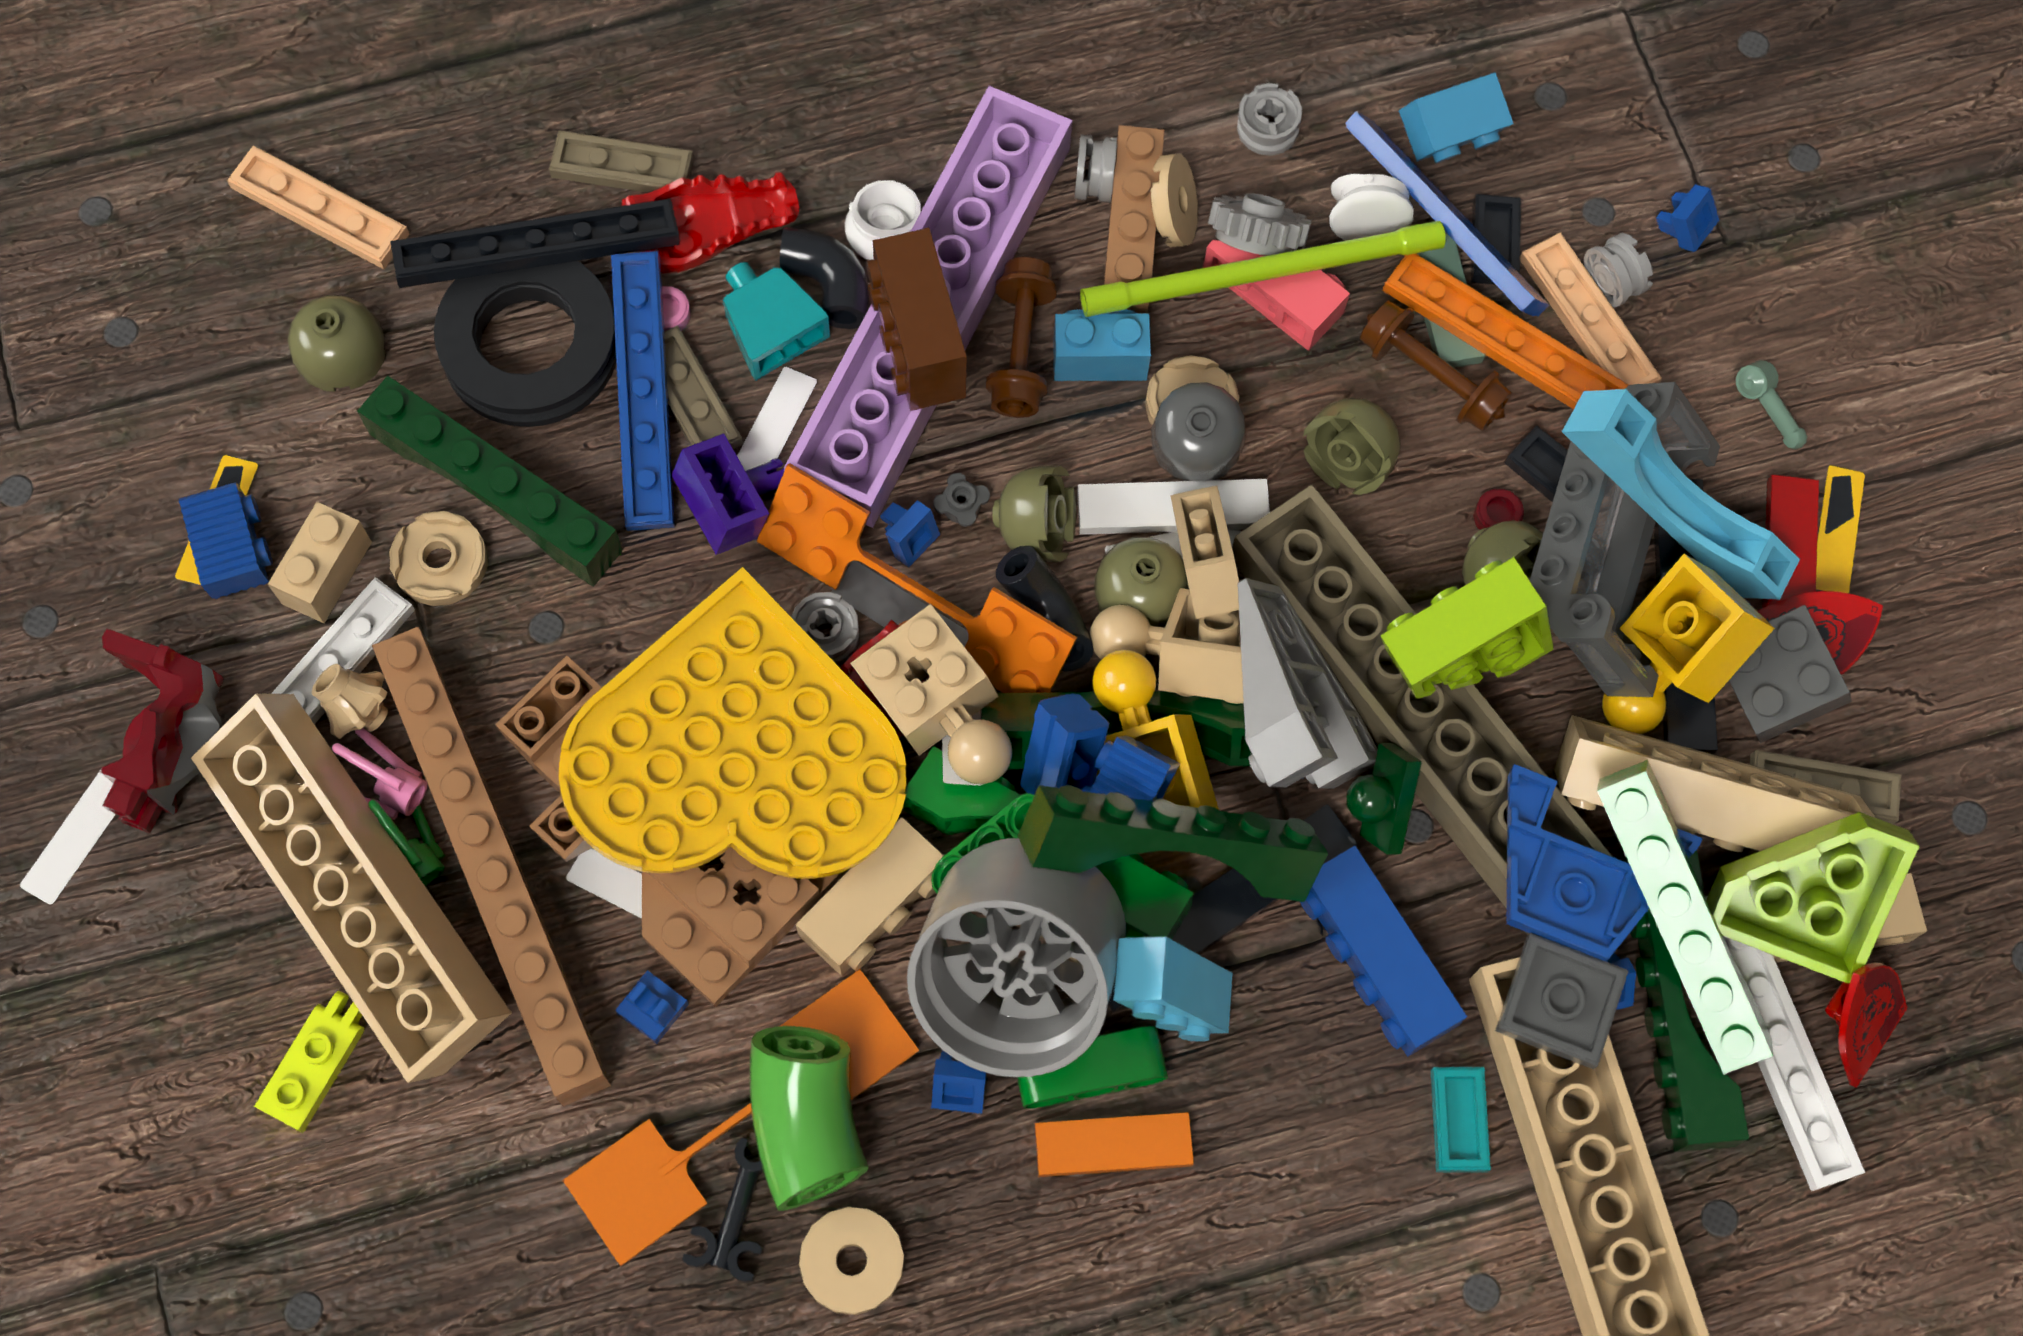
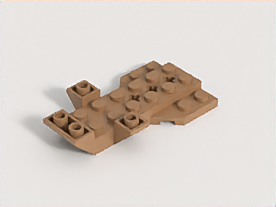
M568 656L564 657L495 724L497 729L529 764L560 794L559 760L563 739L577 712L602 688ZM561 795L530 825V828L566 862L592 848L577 832L570 821ZM730 847L721 854L720 860L723 868L719 871L709 868L704 872L701 870L705 867L703 864L696 868L673 873L642 872V937L648 945L695 989L717 1007L848 870L832 876L815 879L789 878L773 874L753 865ZM744 888L749 891L757 888L759 889L757 891L759 902L753 905L751 902L746 901L739 905L737 903L741 900L739 892Z

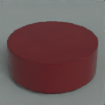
M1506 489L1489 490L1480 497L1474 509V522L1479 530L1504 521L1516 520L1522 522L1524 516L1522 502L1514 493Z

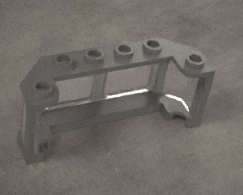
M1676 382L1633 384L1625 388L1656 418L1657 433L1661 444L1671 460L1683 473L1691 463L1702 460L1706 467L1715 466L1720 445ZM1570 441L1530 582L1547 607L1549 625L1561 642H1565L1607 696L1653 697L1659 675L1651 666L1641 665L1640 658L1642 653L1634 644L1623 643L1625 634L1619 628L1630 617L1656 521Z

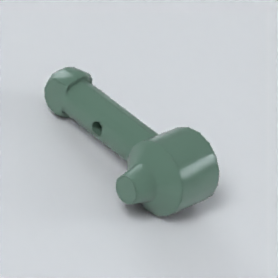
M1758 360L1742 367L1736 376L1738 391L1748 399L1758 398L1783 436V443L1788 448L1794 450L1802 448L1807 442V434L1805 429L1799 427L1775 390L1779 382L1776 368L1765 360Z

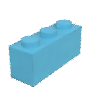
M1167 937L1119 938L1114 1001L1132 1009L1134 1017L1155 1020L1157 1028L1178 1031L1180 1039L1208 1041L1210 1033H1229L1233 973Z

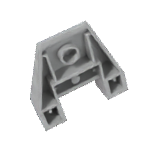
M1247 578L1239 582L1238 600L1245 738L1252 752L1249 756V763L1257 778L1263 783L1267 782L1269 787H1288L1306 777L1311 784L1316 783L1318 788L1334 789L1374 767L1378 749L1361 716L1280 586Z

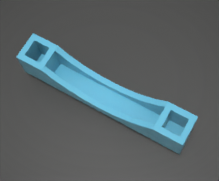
M1627 389L1583 391L1562 433L1698 562L1714 570L1743 598L1780 600L1800 559L1773 532L1750 522L1726 508L1687 478L1663 448L1657 433L1656 418Z

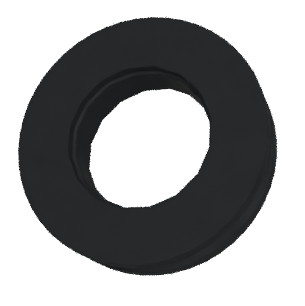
M578 261L456 279L445 292L436 313L434 324L435 348L451 387L469 408L494 422L517 427H536L549 425L571 417L588 406L602 392L616 366L615 322L610 299L599 279ZM529 300L548 302L563 309L575 325L573 342L564 357L548 369L531 374L507 373L492 366L482 355L480 346L483 331L491 318L507 306Z

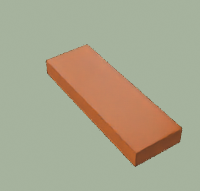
M1189 1112L1035 1123L1038 1177L1192 1167L1194 1164Z

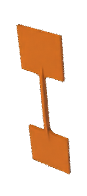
M791 463L786 466L768 511L769 516L756 542L835 590L840 586L848 564L851 561L864 563L962 623L968 631V641L965 649L986 674L994 688L1002 693L1051 692L1076 642V636L995 587L991 589L980 615L971 616L966 611L861 548L860 536L871 513L870 511Z
M861 969L780 1025L822 1030L834 1034L848 1043L851 1049L849 1067L851 1100L919 1052L917 1046ZM751 1103L684 1151L671 1149L650 1119H648L562 1180L620 1266H623L708 1204L688 1175V1162L699 1151L752 1114Z

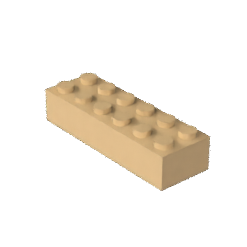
M1571 715L1554 768L1561 795L1567 796L1566 800L1576 807L1595 810L1597 805L1603 806L1597 792L1599 779L1648 760L1669 806L1676 828L1693 835L1698 833L1714 838V844L1734 852H1743L1744 847L1762 851L1857 812L1875 817L1861 796Z

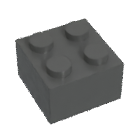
M1805 605L1769 621L1775 629L1729 680L1760 743L1852 702L1850 691Z

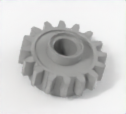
M1247 193L1244 198L1241 196L1232 198L1226 195H1222V198L1214 197L1208 224L1213 225V229L1216 230L1215 236L1221 242L1243 251L1269 256L1293 251V249H1298V246L1305 247L1311 220L1305 219L1306 216L1303 214L1293 213V209L1285 208V203L1279 199L1262 194Z

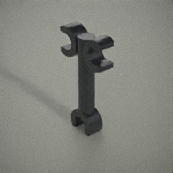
M741 1138L735 1147V1158L740 1168L717 1240L714 1234L707 1228L701 1226L692 1227L690 1233L697 1238L706 1240L707 1250L699 1257L683 1254L682 1260L689 1267L696 1269L711 1265L719 1269L730 1270L732 1276L738 1281L753 1283L755 1275L740 1270L738 1262L745 1253L762 1256L763 1248L752 1241L738 1243L758 1176L764 1171L761 1160L750 1162L746 1159L745 1155L749 1145V1141L746 1138Z

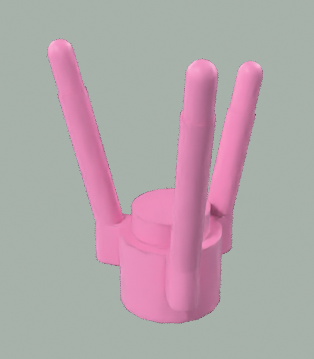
M364 728L355 730V733L393 766L395 770L391 767H387L384 770L339 743H335L332 746L333 752L377 778L374 793L380 796L378 803L392 820L396 819L399 812L405 816L411 815L421 803L428 785L427 781L422 779L423 773L407 765ZM365 798L368 803L370 800H372L370 798Z

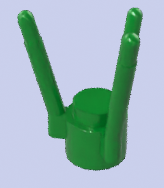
M375 799L370 800L368 803L369 808L399 847L422 883L427 886L439 877L445 869L440 860L446 855L436 843L420 804L415 808L412 816L424 842L422 844L417 838L407 841L378 801Z

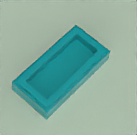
M1433 1067L1430 1072L1436 1173L1489 1172L1491 1165L1484 1067Z

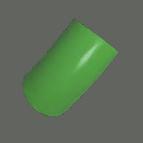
M797 1026L772 1027L756 1032L751 1039L749 1069L753 1127L765 1178L776 1208L780 1211L797 1208L825 1197L855 1181L866 1173L869 1168L861 1149L852 1113L849 1080L851 1049L848 1043L840 1037L818 1029Z

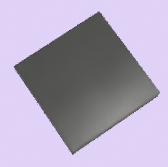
M1530 933L1526 937L1495 1031L1595 1069L1599 1065L1629 970Z

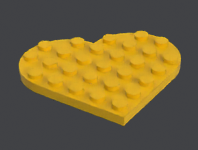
M742 567L581 707L570 723L561 746L559 786L565 810L582 838L605 858L629 869L649 873L685 871L710 862L732 847L740 856L765 871L789 878L815 879L832 876L855 867L866 860L884 843L895 826L904 805L906 796V760L898 735L881 710Z

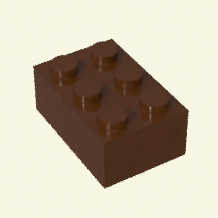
M930 228L872 240L874 259L866 261L870 280L868 291L874 312L879 311L882 325H879L885 353H891L894 366L891 368L897 396L906 394L910 411L966 398L967 356Z

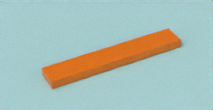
M1418 254L1404 256L1384 284L1382 291L1411 307L1422 316L1572 409L1575 408L1583 391L1618 390L1629 386V384Z

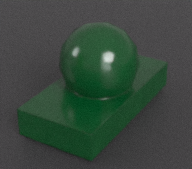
M1379 743L1373 774L1359 777L1353 781L1346 793L1347 808L1355 819L1362 822L1360 836L1387 855L1402 853L1422 761L1395 743Z

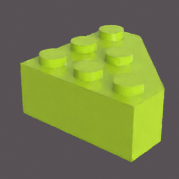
M1514 557L1504 563L1498 560L1487 564L1476 573L1474 581L1460 589L1454 586L1443 590L1431 600V606L1416 615L1410 612L1399 616L1387 626L1388 631L1380 635L1386 651L1416 699L1432 695L1436 691L1434 685L1440 683L1448 685L1451 690L1477 684L1483 679L1481 675L1483 672L1491 671L1495 673L1497 678L1511 675L1554 650L1547 607Z
M1857 812L1721 866L1706 901L1722 936L1850 984L1853 972L1867 963L1917 853L1919 844L1909 830L1862 812Z

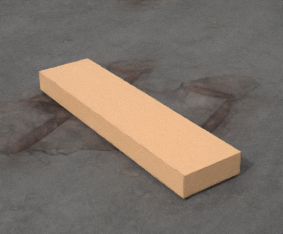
M254 145L227 180L233 190L384 270L393 258L390 241L407 239L410 235L407 226Z
M1561 232L1522 252L1520 262L1588 360L1629 385L1659 383L1662 377Z

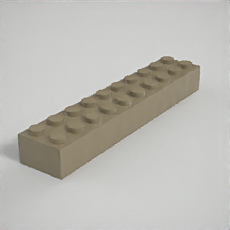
M1310 485L1235 536L1232 550L1236 567L1247 579L1280 586L1361 716L1375 743L1378 746L1379 743H1395L1422 761L1415 791L1416 795L1507 909L1508 774L1512 766L1516 764L1546 777L1548 776L1474 685L1451 690L1448 685L1440 683L1434 685L1436 691L1432 695L1416 699L1386 651L1380 636L1388 631L1387 626L1399 616L1410 612L1414 615L1416 613L1314 486ZM1555 787L1541 828L1612 857L1570 803L1561 795L1557 787Z

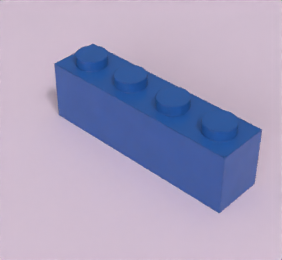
M1353 846L1324 863L1305 902L1300 903L1306 914L1312 920L1318 918L1329 934L1325 939L1333 956L1340 963L1346 961L1356 976L1353 979V984L1360 998L1368 1006L1374 1004L1384 1020L1381 1022V1028L1387 1040L1395 1049L1401 1047L1407 1057L1458 1027L1467 1018V1015L1357 847Z

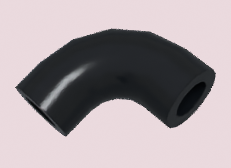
M784 227L781 238L779 268L786 274L803 275L813 278L820 283L823 289L821 308L828 315L829 325L841 329L859 328L868 311L869 291L866 272L854 252L832 236L807 229Z
M1026 545L1011 550L999 562L996 569V579L1015 600L1077 637L1061 671H1074L1083 667L1090 661L1094 648L1086 625L1072 598L1058 577L1033 547Z

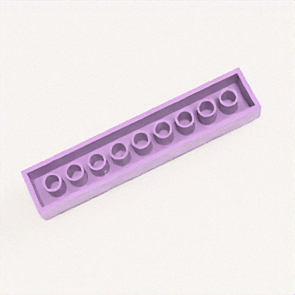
M988 86L911 229V231L930 228L964 349L967 348L995 294L996 281L1003 276L1005 264L1013 259L1070 149L1072 120L991 86ZM871 304L785 464L784 471L786 466L791 463L870 511L871 513L865 525L873 528L936 405L910 411L906 394L897 396L891 368L894 367L891 353H885L880 335L879 325H882L879 311L874 312Z

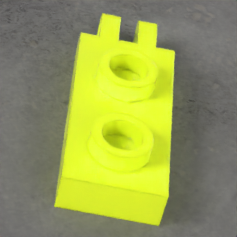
M337 991L327 1007L318 1004L313 1009L254 1107L304 1133L364 1032V1027L358 1024L363 1015L354 1002L350 1005L344 1016L340 1015L348 1002L349 995Z

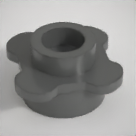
M953 473L947 478L948 486L944 492L934 498V509L939 514H945L948 519L961 526H971L976 522L980 506L988 503L990 499L989 490L983 485L975 486L966 481V477L962 473ZM963 496L966 498V501L959 503L957 498Z

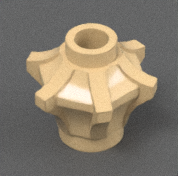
M333 664L322 672L313 685L312 695L320 701V705L327 713L330 721V734L341 739L345 734L353 730L364 728L368 732H372L384 722L388 709L383 706L382 702L387 695V691L382 688L385 679L382 673L378 671L357 673L350 669L345 670L339 664Z

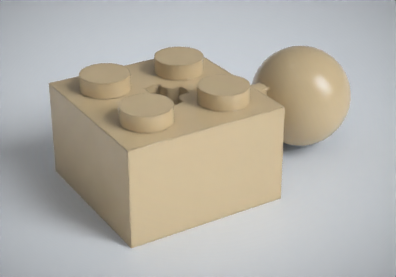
M1181 588L1165 628L1151 626L1142 612L1128 605L1108 607L1099 613L1093 621L1090 638L1093 643L1094 652L1101 660L1106 655L1118 650H1131L1144 657L1146 654L1159 655L1158 690L1173 692L1186 697L1201 696L1221 699L1233 704L1244 703L1239 610L1232 611L1222 617L1208 616L1195 619L1190 590Z
M931 604L851 662L858 675L919 756L948 735L951 738L948 744V760L953 771L961 779L973 784H987L999 779L1007 771L1012 759V744L1007 733L996 723L988 720H974L972 717L999 696L986 674ZM929 676V679L923 683L921 682L924 678Z

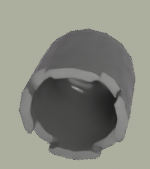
M1208 382L1188 383L1173 390L1160 404L1151 428L1152 450L1159 465L1176 478L1184 481L1217 480L1225 476L1239 460L1245 444V416L1238 401L1224 388Z

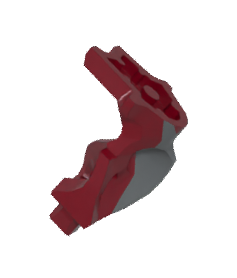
M106 628L102 636L103 649L119 659V662L124 667L147 677L160 689L158 699L144 708L130 723L124 737L123 758L110 762L101 768V774L113 783L102 806L108 811L119 815L118 819L122 823L151 833L161 811L175 815L179 810L176 793L200 772L191 757L222 727L221 719L216 710L215 698L224 678L211 668L179 654L168 646L160 644L157 647Z

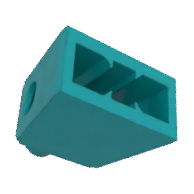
M741 262L727 272L725 278L734 291L723 299L726 319L755 381L830 337L829 319L826 312L781 268H773L758 277L748 262Z

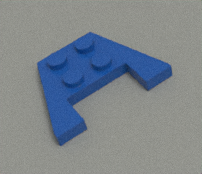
M1514 764L1508 774L1506 924L1606 962L1649 908L1629 863L1543 830L1541 826L1557 781ZM1677 828L1689 859L1700 846L1702 838Z

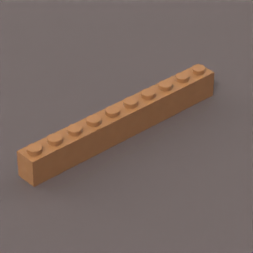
M418 626L372 645L554 1097L564 1107L611 1086L429 643Z

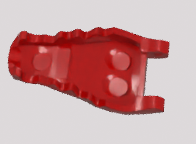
M781 172L776 173L771 179H755L751 182H747L742 176L727 178L725 175H719L712 181L703 175H698L694 179L682 177L652 192L631 195L621 201L622 206L671 199L679 232L680 245L643 251H658L661 262V274L679 273L698 267L732 245L752 235L795 222L800 214L795 188Z

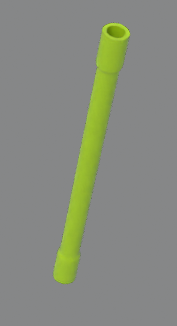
M1440 221L1399 228L1394 232L1128 283L1115 282L1080 290L1081 306L1084 315L1090 317L1126 310L1134 305L1388 256H1406L1442 249L1446 243L1445 230Z

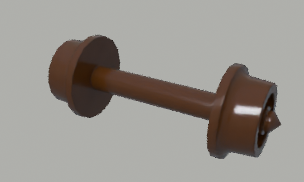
M1019 257L1009 260L1005 264L1003 276L996 281L995 293L1006 302L1015 304L1009 369L993 372L986 377V389L991 394V408L996 413L1007 417L1024 418L1035 415L1039 411L1040 399L1048 391V382L1038 374L1028 371L1034 306H1043L1051 303L1056 298L1057 286L1051 281L1052 268L1050 265L1036 258Z
M1387 301L1377 312L1367 315V325L1361 333L1360 340L1372 349V358L1376 361L1381 360L1394 346L1465 399L1467 402L1456 419L1461 425L1463 423H1470L1483 432L1494 420L1505 418L1504 407L1511 398L1512 392L1499 381L1500 374L1493 371L1478 386L1408 334L1406 329L1415 315V310L1411 307L1402 309L1394 303Z

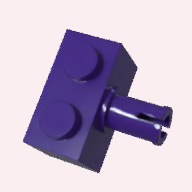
M724 433L682 449L671 475L715 555L758 538L769 516V512L760 496L777 490L784 474V468L779 471L776 470V468L783 465L782 461L778 458L771 459L770 462L745 471Z

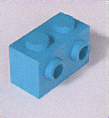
M1496 72L1418 98L1399 110L1416 161L1433 156L1435 163L1443 162L1460 155L1459 147L1469 143H1473L1475 150L1500 141L1499 132L1514 124Z
M1128 309L1086 317L1083 310H1071L1065 314H1055L1053 333L1054 381H1147L1151 358L1149 314H1137V312Z

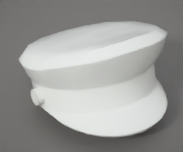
M1348 174L1337 178L1331 185V193L1337 203L1329 215V224L1334 234L1339 238L1347 241L1394 232L1399 228L1408 227L1413 221L1414 209L1409 201V191L1405 184L1396 178L1378 174Z
M879 180L863 187L857 193L854 201L850 202L849 212L845 220L846 237L856 253L867 260L874 259L872 240L910 232L921 213L920 202L916 194L906 185L895 181Z

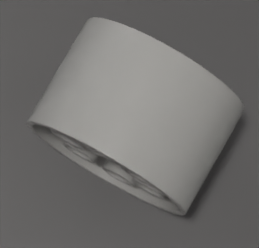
M1019 838L994 841L982 845L963 856L950 869L942 881L908 965L907 985L910 1002L925 1032L941 1049L956 1060L979 1071L1007 1077L1042 1075L1060 1069L1076 1060L1090 1047L1103 1025L1116 978L1119 938H1126L1125 916L1114 888L1096 867L1081 873L1032 867ZM971 911L980 912L986 918L977 917ZM1012 925H1021L1019 929L1014 930L1010 927ZM1041 935L1046 941V944H1041L1039 940ZM946 939L969 942V944L948 947ZM1021 950H1024L1025 955L1021 958H1018L1017 956ZM1072 957L1077 959L1079 962L1074 963L1068 961L1067 959ZM1054 984H1057L1070 997L1061 1000Z

